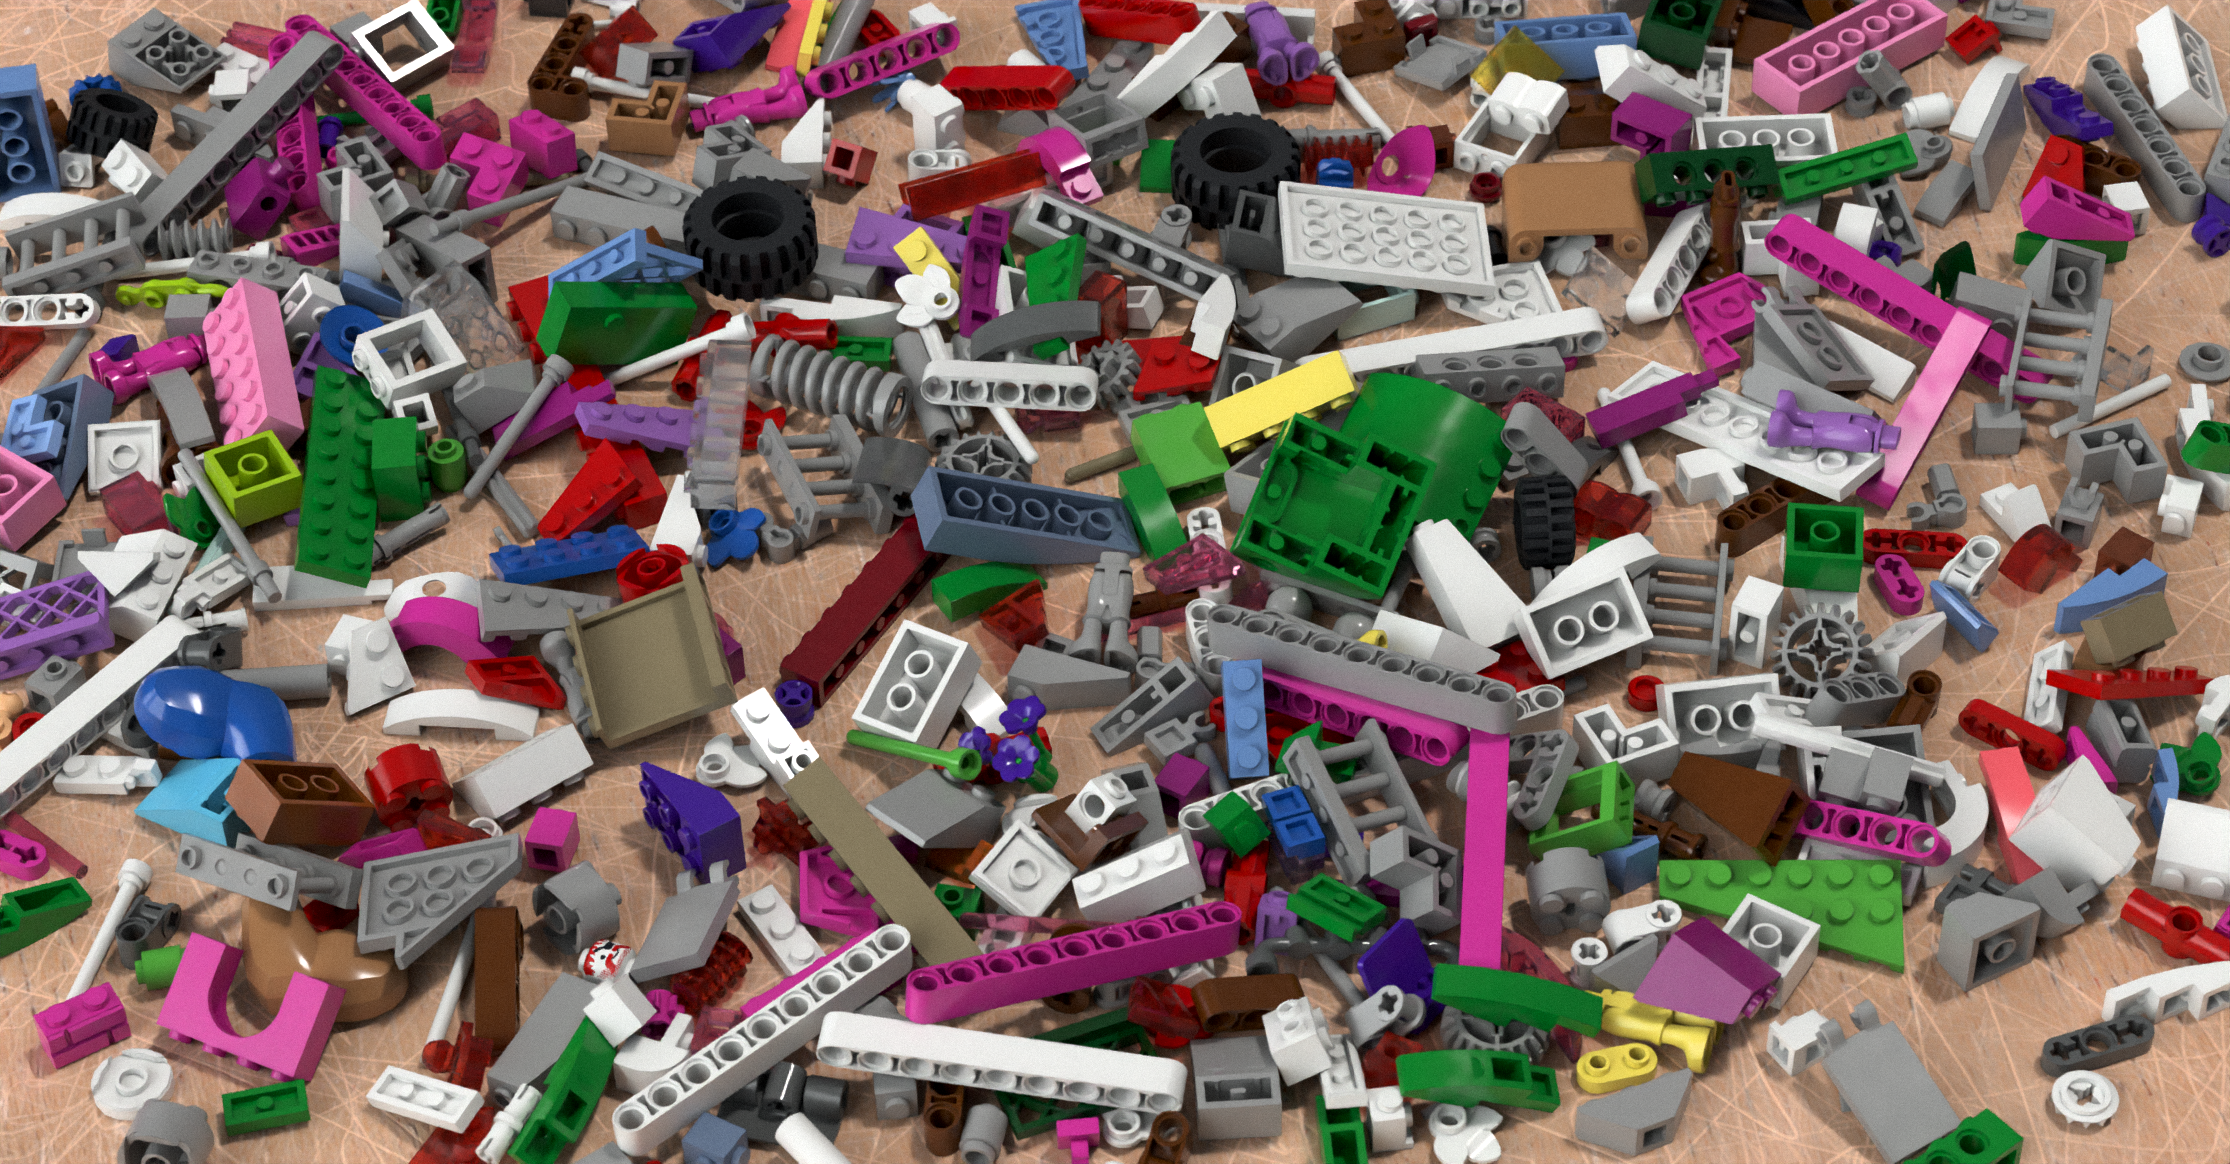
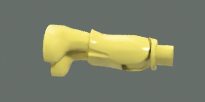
M1604 989L1602 993L1585 990V992L1603 997L1601 1029L1619 1037L1652 1042L1660 1047L1662 1044L1674 1045L1685 1052L1690 1070L1705 1074L1710 1063L1713 1045H1718L1725 1023L1640 1003L1633 998L1635 993L1614 991L1612 993V990Z

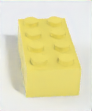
M1336 350L1204 407V411L1220 448L1229 453H1236L1238 456L1255 449V442L1263 438L1277 440L1285 420L1288 421L1295 412L1318 422L1323 419L1321 413L1330 409L1338 413L1351 408L1360 390L1345 355Z

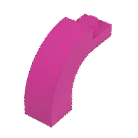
M1057 126L1020 141L1016 153L1030 179L1048 172L1056 182L1062 195L1087 206L1102 201L1104 194L1089 168L1091 159L1081 143L1068 130Z
M426 596L408 600L405 602L398 617L389 622L401 652L418 645H434L451 651L466 664L468 660L507 657L515 641L511 640L509 635L496 636L494 641L481 642L477 607L446 597Z

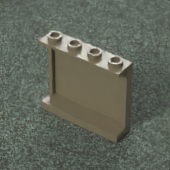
M694 562L680 567L683 578L682 582L579 620L572 608L567 609L570 625L565 626V631L573 648L576 647L577 655L572 656L579 677L584 679L585 685L580 686L583 701L587 708L591 707L592 716L587 717L588 724L594 738L601 737L609 750L738 702L706 581Z

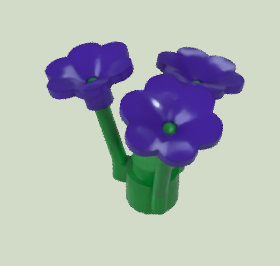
M1029 696L1024 700L1015 699L1008 704L1007 710L1001 713L999 722L1005 727L1008 734L1014 735L1023 731L1025 735L1020 734L1014 739L1004 738L998 744V753L995 756L988 750L991 745V738L986 735L985 729L980 726L974 727L971 732H965L958 741V747L976 750L981 756L982 764L992 765L995 770L1000 772L1001 778L1006 782L1012 783L1017 780L1021 784L1028 783L1035 791L1042 793L1053 788L1058 780V771L1050 763L1053 756L1045 748L1037 733L1038 720L1043 718L1047 712L1037 696Z

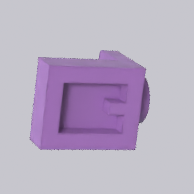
M1271 891L1269 894L1262 895L1257 909L1254 949L1260 942L1268 938L1285 937V931L1288 928L1298 925L1299 915L1286 909L1287 898L1290 892ZM1276 953L1278 955L1288 956L1287 953Z

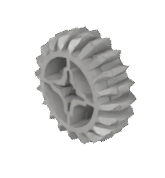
M978 430L974 436L964 433L962 440L951 439V444L942 447V452L937 456V461L935 462V467L1032 483V465L1024 460L1012 441L1009 440L1007 434L998 437L994 431H991L988 435H982Z
M1820 602L1817 605V613L1812 614L1808 605H1804L1802 607L1805 614L1804 617L1799 619L1796 613L1791 612L1789 617L1793 625L1791 627L1785 623L1778 625L1779 630L1785 637H1772V643L1782 648L1770 651V658L1780 661L1772 666L1773 673H1778V675L1784 674L1780 678L1779 684L1782 688L1792 685L1789 692L1792 697L1799 696L1805 690L1803 698L1812 699L1824 681L1830 679L1833 667L1837 664L1846 663L1847 659H1851V662L1847 669L1838 677L1858 675L1860 671L1872 672V664L1863 660L1875 656L1874 649L1864 647L1872 642L1871 635L1867 633L1860 634L1866 626L1862 620L1852 624L1855 615L1851 610L1845 612L1840 618L1841 608L1837 604L1832 606L1830 613H1826L1825 604ZM1828 627L1844 632L1851 639L1853 647H1844L1843 644L1831 642ZM1814 628L1812 640L1807 644L1798 645L1797 649H1793L1797 640L1805 632ZM1823 640L1828 653L1831 655H1825L1827 659L1822 661L1821 668L1814 652L1819 653L1817 649L1822 647ZM1792 661H1800L1801 664L1813 666L1816 682L1807 680L1797 674L1792 667Z
M1445 1006L1442 1013V1023L1440 1024V1036H1442L1444 1050L1474 1049L1528 1054L1529 1064L1531 1065L1540 1064L1543 1054H1546L1549 1048V1037L1551 1036V1031L1548 1033L1514 1019L1504 1028L1450 1006Z

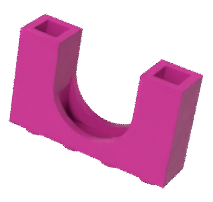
M192 932L156 1024L170 1029L168 1037L191 1045L194 1038L204 1042L202 1050L222 1058H225L227 1052L238 1056L236 1064L259 1071L261 1065L273 1069L270 1077L279 1081L289 1082L297 1078L311 1082L346 989L294 971L274 1021L262 1032L253 1036L242 1037L234 1030L228 1019L226 1001L244 950Z

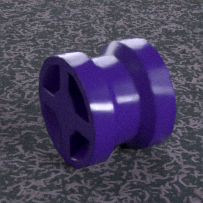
M2211 213L2205 215L2195 223L2191 232L2192 239L2197 244L2203 245V250L2208 256L2219 257L2230 250V227L2225 226L2224 220L2218 214Z
M789 680L776 688V705L792 728L804 727L813 720L815 715L812 703L813 693L808 683L801 680Z

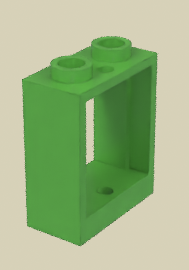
M1617 760L1568 776L1550 820L1540 829L1530 831L1527 834V845L1533 856H1537L1543 861V853L1564 847L1587 849L1589 856L1632 843L1635 784ZM1601 803L1600 819L1559 831L1560 815Z

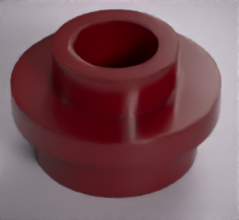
M1491 172L1476 174L1469 185V194L1472 198L1482 203L1498 200L1502 196L1500 178Z

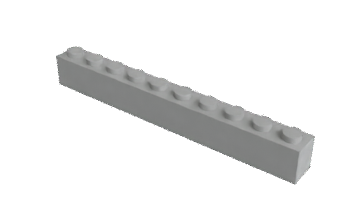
M568 185L550 210L553 234L557 238L600 247L633 228L644 230L653 225L659 232L667 249L686 254L682 229L685 212ZM747 237L739 240H756L763 237ZM818 243L819 253L815 268L810 275H807V279L801 285H794L791 293L832 302L834 295L875 300L885 284L883 266L846 263L845 249Z

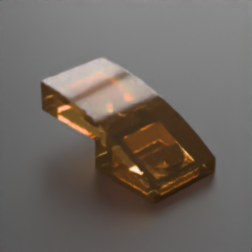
M981 839L976 848H932L926 857L924 866L949 878L975 885L968 877L992 850L994 845Z

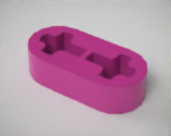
M1884 554L1880 556L1875 562L1873 579L1886 602L1894 612L1900 615L1908 616L1918 613L1923 606L1925 591L1912 568L1899 555Z
M0 829L1 872L26 881L37 880L47 874L50 862L46 849L42 844Z

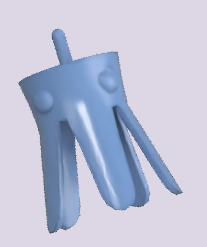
M907 69L869 84L871 86L890 84L874 95L872 102L879 103L890 97L891 103L885 108V111L888 112L898 102L897 92L900 86L906 80H916L917 76Z

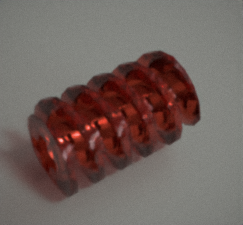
M1344 135L1339 136L1336 146L1331 136L1325 138L1323 146H1321L1318 137L1312 138L1309 147L1303 138L1304 170L1308 180H1312L1321 159L1330 158L1349 160L1353 167V175L1355 168H1359L1362 177L1365 178L1368 169L1372 168L1374 164L1372 135H1366L1364 144L1361 143L1358 135H1353L1350 145H1348Z
M721 931L705 965L674 974L669 982L670 992L673 995H677V1004L684 1005L685 1012L696 1019H703L707 1014L706 1008H714L717 1004L716 998H724L727 994V988H733L737 984V978H743L746 975V964L752 963L754 957L745 943L737 936L727 931Z

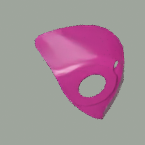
M1417 125L1404 129L1387 142L1371 168L1367 181V191L1422 196L1432 181L1436 160L1433 137L1426 125ZM1389 155H1395L1399 161L1398 169L1393 175L1386 176L1382 171L1383 161Z

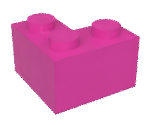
M466 132L463 133L450 156V163L465 169L471 176L466 185L470 187L466 193L469 210L520 194L529 178L526 152ZM509 212L483 220L482 222L501 228Z

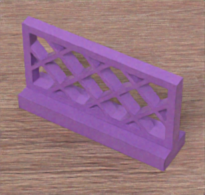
M90 571L0 597V624L4 620L11 623L0 634V680L37 670L53 654L65 660H70L115 646V635L109 628V590ZM98 582V585L87 596L80 593L87 585ZM63 594L53 606L45 604L53 595ZM74 599L81 602L70 614L62 612ZM29 604L17 617L11 615L17 606ZM91 607L97 609V612L85 615ZM38 610L46 612L35 625L28 623ZM56 618L63 621L62 623L49 626ZM21 628L28 631L25 634L15 636Z

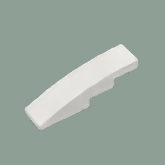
M1220 10L1211 11L1192 32L1183 33L1164 55H1155L1117 98L1144 118L1148 117L1214 61L1237 37L1236 33Z
M2230 961L2181 967L2145 976L2106 991L2101 1017L2106 1022L2126 1015H2142L2145 1013L2156 1024L2189 1010L2197 1020H2201L2230 1007Z

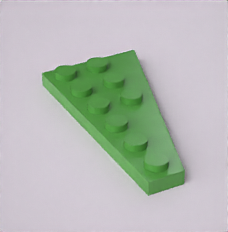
M1659 860V900L1672 901L1681 909L1700 915L1713 914L1730 919L1749 893L1821 925L1818 949L1827 952L1831 949L1853 955L1854 960L1864 963L1874 961L1890 966L1892 971L1904 974L1901 860H1779L1776 867L1768 865L1763 860Z

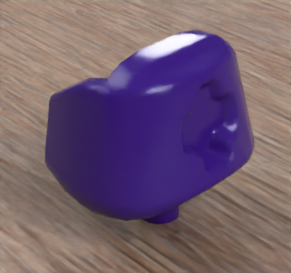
M1885 240L1873 241L1869 252L1870 258L1877 260L1885 255L1894 262L1896 267L1901 265L1902 248L1898 244Z

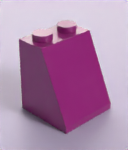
M1703 916L1672 934L1633 998L1640 1003L1733 1025L1745 1016L1751 1019L1760 1007L1765 1010L1772 1003L1779 992L1774 986L1782 974Z

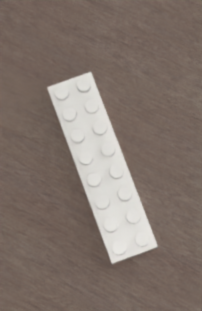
M1651 361L1608 394V401L1611 403L1685 373ZM1720 387L1702 392V397L1685 403L1688 416L1659 427L1707 448L1720 449L1741 462L1839 502L1844 500L1885 466V453L1882 452L1856 453L1834 448L1812 450L1811 446L1770 447L1767 444L1768 426L1771 413L1775 409Z

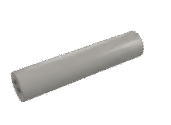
M842 0L826 33L825 42L820 46L822 51L818 67L850 54L875 0ZM824 75L820 80V87L823 91H826L829 81L827 76Z
M913 331L904 332L894 339L892 349L902 375L912 380L914 391L912 403L927 444L932 451L941 453L943 446L951 444V439L959 440V434L948 405L930 403L922 396L920 388L925 367L931 360L922 336ZM938 379L931 380L934 384L940 385Z
M329 664L218 671L237 681L268 687L281 700L330 698L332 693V678Z

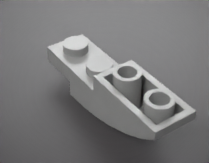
M178 103L170 110L175 136L198 145L229 112L212 106L207 112L203 113ZM265 142L238 171H241L257 157L273 163L275 161L274 155L269 145Z

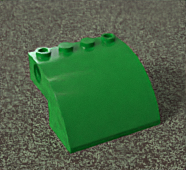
M1369 374L1339 430L1340 433L1359 442L1372 432L1438 463L1407 538L1414 534L1412 529L1424 521L1432 519L1435 524L1448 519L1469 542L1513 454L1501 440V432L1506 420L1463 394L1424 379L1402 374Z
M1295 412L1288 421L1285 420L1228 553L1259 568L1352 598L1381 599L1438 463L1372 432L1359 442Z

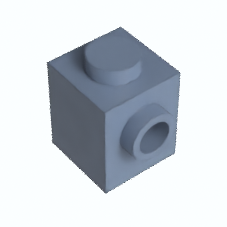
M705 1111L681 1140L685 1164H748L751 1155L746 1129Z

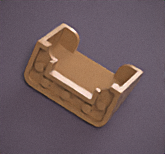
M1628 161L1525 163L1512 165L1503 174L1501 227L1508 263L1529 262L1538 258L1543 250L1544 236L1613 234L1614 250L1619 256L1626 259H1648L1644 204L1641 202L1633 163Z

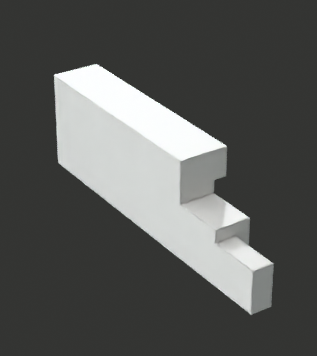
M294 565L269 567L273 572L272 579L282 593V598L277 603H270L261 588L253 584V606L255 612L370 605L375 600H389L394 591L393 579H370L367 588H362L295 571Z

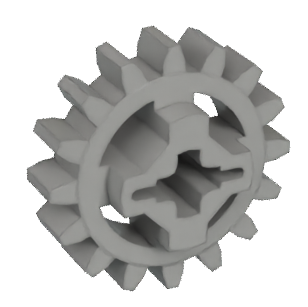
M1116 339L1111 345L1108 340H1105L1102 348L1098 349L1094 345L1091 348V352L1080 356L1082 363L1078 364V366L1092 369L1099 379L1096 403L1089 410L1093 411L1097 405L1103 410L1109 401L1117 404L1119 397L1130 393L1127 389L1128 386L1136 384L1137 379L1134 375L1141 372L1142 368L1138 364L1142 360L1128 342L1123 344L1120 339ZM1076 386L1074 388L1079 392L1089 391L1085 386Z

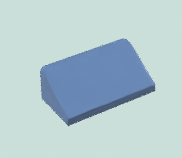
M344 269L339 284L343 300L387 317L404 318L408 306L397 289Z
M1932 580L1929 585L1936 611H1944L1947 621L1979 652L1983 653L1999 634L1998 629L1954 587L1938 580Z

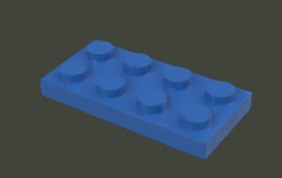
M615 525L607 528V532L598 534L584 531L572 534L571 539L557 541L554 538L537 540L533 546L522 548L519 545L503 546L499 548V552L489 553L491 569L500 581L527 585L617 568L619 562L631 552L644 547L647 553L650 552V548L633 527Z

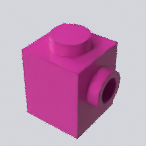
M544 807L538 808L524 841L529 868L563 872L569 868L580 841L576 812Z

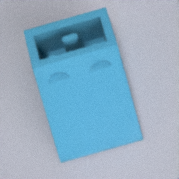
M238 758L180 760L161 780L159 786L155 787L137 806L134 812L138 816L178 833H188L235 848L238 833H249L251 830L245 821L237 816L236 811L225 799L241 761Z

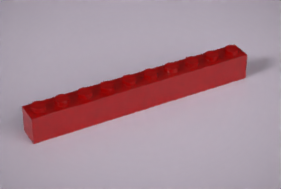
M548 275L509 286L510 301L505 303L510 321L517 322V331L523 344L528 342L529 344L528 351L531 360L535 365H540L539 370L542 379V372L544 371L542 366L548 358L537 342L536 336L549 301ZM572 365L575 371L568 380L578 391L588 385L593 388L605 381L597 365ZM615 398L606 402L607 404H618ZM579 422L568 428L569 430H575L574 435L580 452H587V460L604 440L584 435ZM632 440L630 445L610 441L643 484L639 490L613 510L615 518L617 520L622 519L625 525L629 526V528L633 527L634 530L659 523L668 500L667 492L642 446L637 440Z

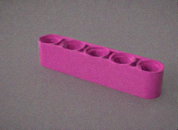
M929 23L812 69L805 77V88L812 97L836 98L954 51L960 43V33L957 27L950 23ZM939 30L944 34V42L941 46L937 43L936 39ZM911 41L914 42L916 48L915 54L912 57L908 54L907 50L908 44ZM882 52L885 53L887 58L884 68L880 67L878 61ZM852 64H855L858 69L857 77L854 80L849 74ZM824 75L827 76L829 81L826 91H823L820 87V80Z
M1816 800L1810 801L1791 837L1800 840L1809 838L1871 855L1928 867L1943 865L1949 859L1952 850L1950 840L1930 824ZM1819 815H1823L1824 818L1821 826L1812 830L1814 819ZM1860 822L1858 833L1855 836L1848 837L1850 827ZM1897 830L1896 839L1891 844L1885 845L1887 834L1890 831ZM1934 837L1932 849L1922 853L1923 843L1927 839Z

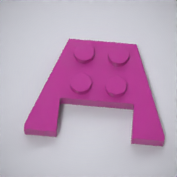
M1741 272L1681 296L1682 311L1708 370L1712 368L1717 377L1740 368L1741 357L1727 343L1753 332L1756 311L1752 308L1751 302L1753 300H1763L1766 303L1767 300L1766 295L1761 290L1767 286Z
M902 834L887 837L908 863L917 864L918 845ZM830 845L799 853V922L853 937H858L870 929L876 931L885 925L894 924L892 920L884 924L870 906L876 900L871 894L863 898L852 885L849 879L854 874L849 867L843 872L838 868L828 855L833 850ZM912 946L911 951L913 953H918L917 950Z

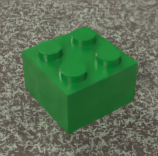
M417 416L373 420L371 470L376 497H378L377 502L381 522L409 520L425 511V504L432 502L430 482H426V479L432 478L429 459L423 455V452H427V436L425 430L419 431Z
M1788 502L1784 534L1783 586L1788 588L1859 593L1863 564L1864 508Z

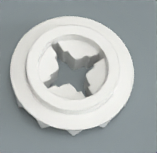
M2077 1070L2068 1072L2056 1080L2052 1088L2051 1101L2055 1104V1113L2065 1115L2068 1124L2073 1121L2082 1122L2086 1129L2091 1123L2103 1126L2108 1118L2115 1117L2119 1105V1094L2112 1082L2104 1076L2091 1071ZM2092 1093L2091 1103L2087 1102L2084 1106L2078 1105V1099L2082 1100L2085 1096L2088 1097Z

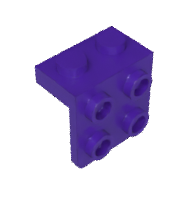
M1399 919L1357 962V969L1369 997L1387 985H1394L1402 989L1405 995L1415 994L1423 999L1426 1004L1425 1019L1417 1029L1409 1032L1411 1034L1419 1035L1427 1029L1430 1023L1445 1009V1006H1448L1431 999L1434 967H1432L1411 919Z

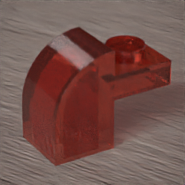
M2039 524L2029 529L2016 541L1997 571L2024 591L2043 594L2058 569L2076 572L2083 559L2072 552L2075 547L2071 541L2049 525Z

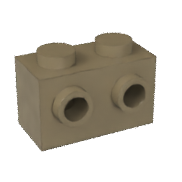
M2162 591L2139 594L2080 621L2095 663H2112L2114 668L2135 661L2134 654L2143 650L2144 653H2150L2165 647L2164 640L2178 634Z

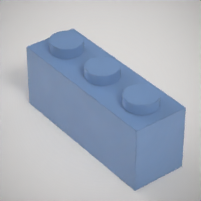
M1262 659L1223 661L1221 664L1228 781L1268 778L1269 762Z

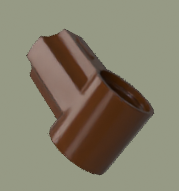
M1929 670L1913 672L1908 677L1906 692L1897 704L1886 727L1920 724L1922 734L1929 719L1937 714L1942 689L1941 678Z

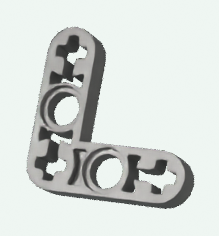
M1564 729L1510 736L1508 775L1528 773L1514 805L1513 815L1529 831L1540 829L1552 817L1578 755V743Z

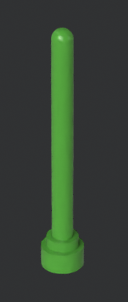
M856 729L850 730L846 735L847 741L852 745L947 768L953 777L963 780L976 778L982 767L980 754L976 750L965 747H958L948 752Z

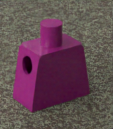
M278 156L273 163H270L260 157L254 158L224 187L232 228L259 241L265 237L290 202L291 195L287 178L295 169L290 160L283 156Z

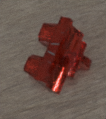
M767 796L757 800L756 806L759 808L760 814L752 829V832L756 835L753 841L754 849L761 855H768L774 851L777 854L782 853L799 868V853L820 845L807 829L812 822L807 821L801 825L798 824V817L786 804L789 799L777 804L772 802Z
M461 1021L454 1046L445 1039L430 1041L423 1049L421 1055L422 1062L427 1069L435 1074L448 1072V1083L480 1092L485 1067L488 1068L491 1058L493 1039L473 1036L474 1023Z

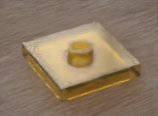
M1514 25L1469 76L1492 95L1508 72L1521 73L1536 81L1555 82L1564 70Z

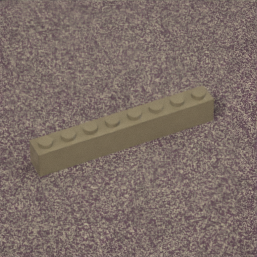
M820 756L783 785L791 796V799L786 804L800 821L806 816L812 824L807 829L821 847L827 842L830 844L833 850L828 855L838 868L843 872L849 867L854 874L849 881L861 896L865 898L868 894H871L876 900L870 906L883 923L886 924L892 920L894 924L901 925L908 930L911 947L913 946L919 953L913 959L920 968L984 954Z

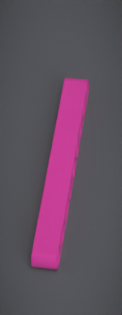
M305 14L293 16L285 22L286 32L293 34L297 41L309 31H317L343 46L344 56L341 63L323 83L414 164L423 170H435L447 162L440 128L313 17Z
M1784 215L1764 239L1765 248L1778 260L1933 351L1957 311V308L1798 215ZM1990 329L1968 371L1999 389L2001 375H2008L2015 342ZM2024 349L2023 356L2041 358L2031 351ZM2020 370L2018 380L2049 384L2054 374ZM2015 395L2014 398L2023 403H2032L2038 397Z
M1470 727L1459 965L1500 970L1510 732L1498 735Z
M1225 901L1212 902L920 968L912 971L907 977L905 1015L910 1021L915 1023L931 1024L1229 955L1238 948L1242 912L1233 903Z

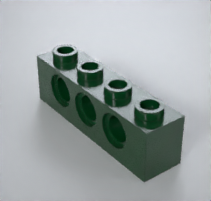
M1772 144L1649 153L1634 164L1642 204L1655 203L1656 207L1659 208L1674 205L1677 201H1686L1688 205L1706 202L1712 198L1714 185L1720 181L1721 173L1725 170L1735 173V180L1739 186L1740 195L1748 196L1749 200L1767 197L1769 191L1780 184ZM1736 171L1741 175L1742 179L1737 176ZM1705 173L1710 177L1711 182L1706 178ZM1674 175L1679 179L1680 184L1676 182Z

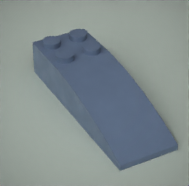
M934 466L927 467L911 494L923 547L927 551L989 561L1022 564L1100 562L1102 552L1126 553L1130 556V559L1138 558L1141 554L1130 513L1121 498Z

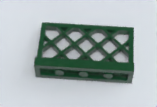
M1135 1004L1029 1037V1039L1119 1051V1049L1139 1043L1141 1047L1140 1055L1158 1057L1141 1025V1014ZM993 1090L1004 1114L1008 1118V1123L1017 1141L1056 1129V1121L1091 1118L1119 1109L1117 1107L1080 1102L1077 1107L1066 1110L1056 1106L1059 1099L1050 1098L1049 1102L1045 1103L1029 1098L1030 1095L1027 1094L1020 1095L1013 1092ZM1023 1107L1042 1113L1038 1120L1026 1124H1021L1018 1118Z

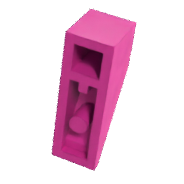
M2045 175L2020 203L2023 226L2033 233H2040L2051 239L2132 241L2135 237L2130 213Z

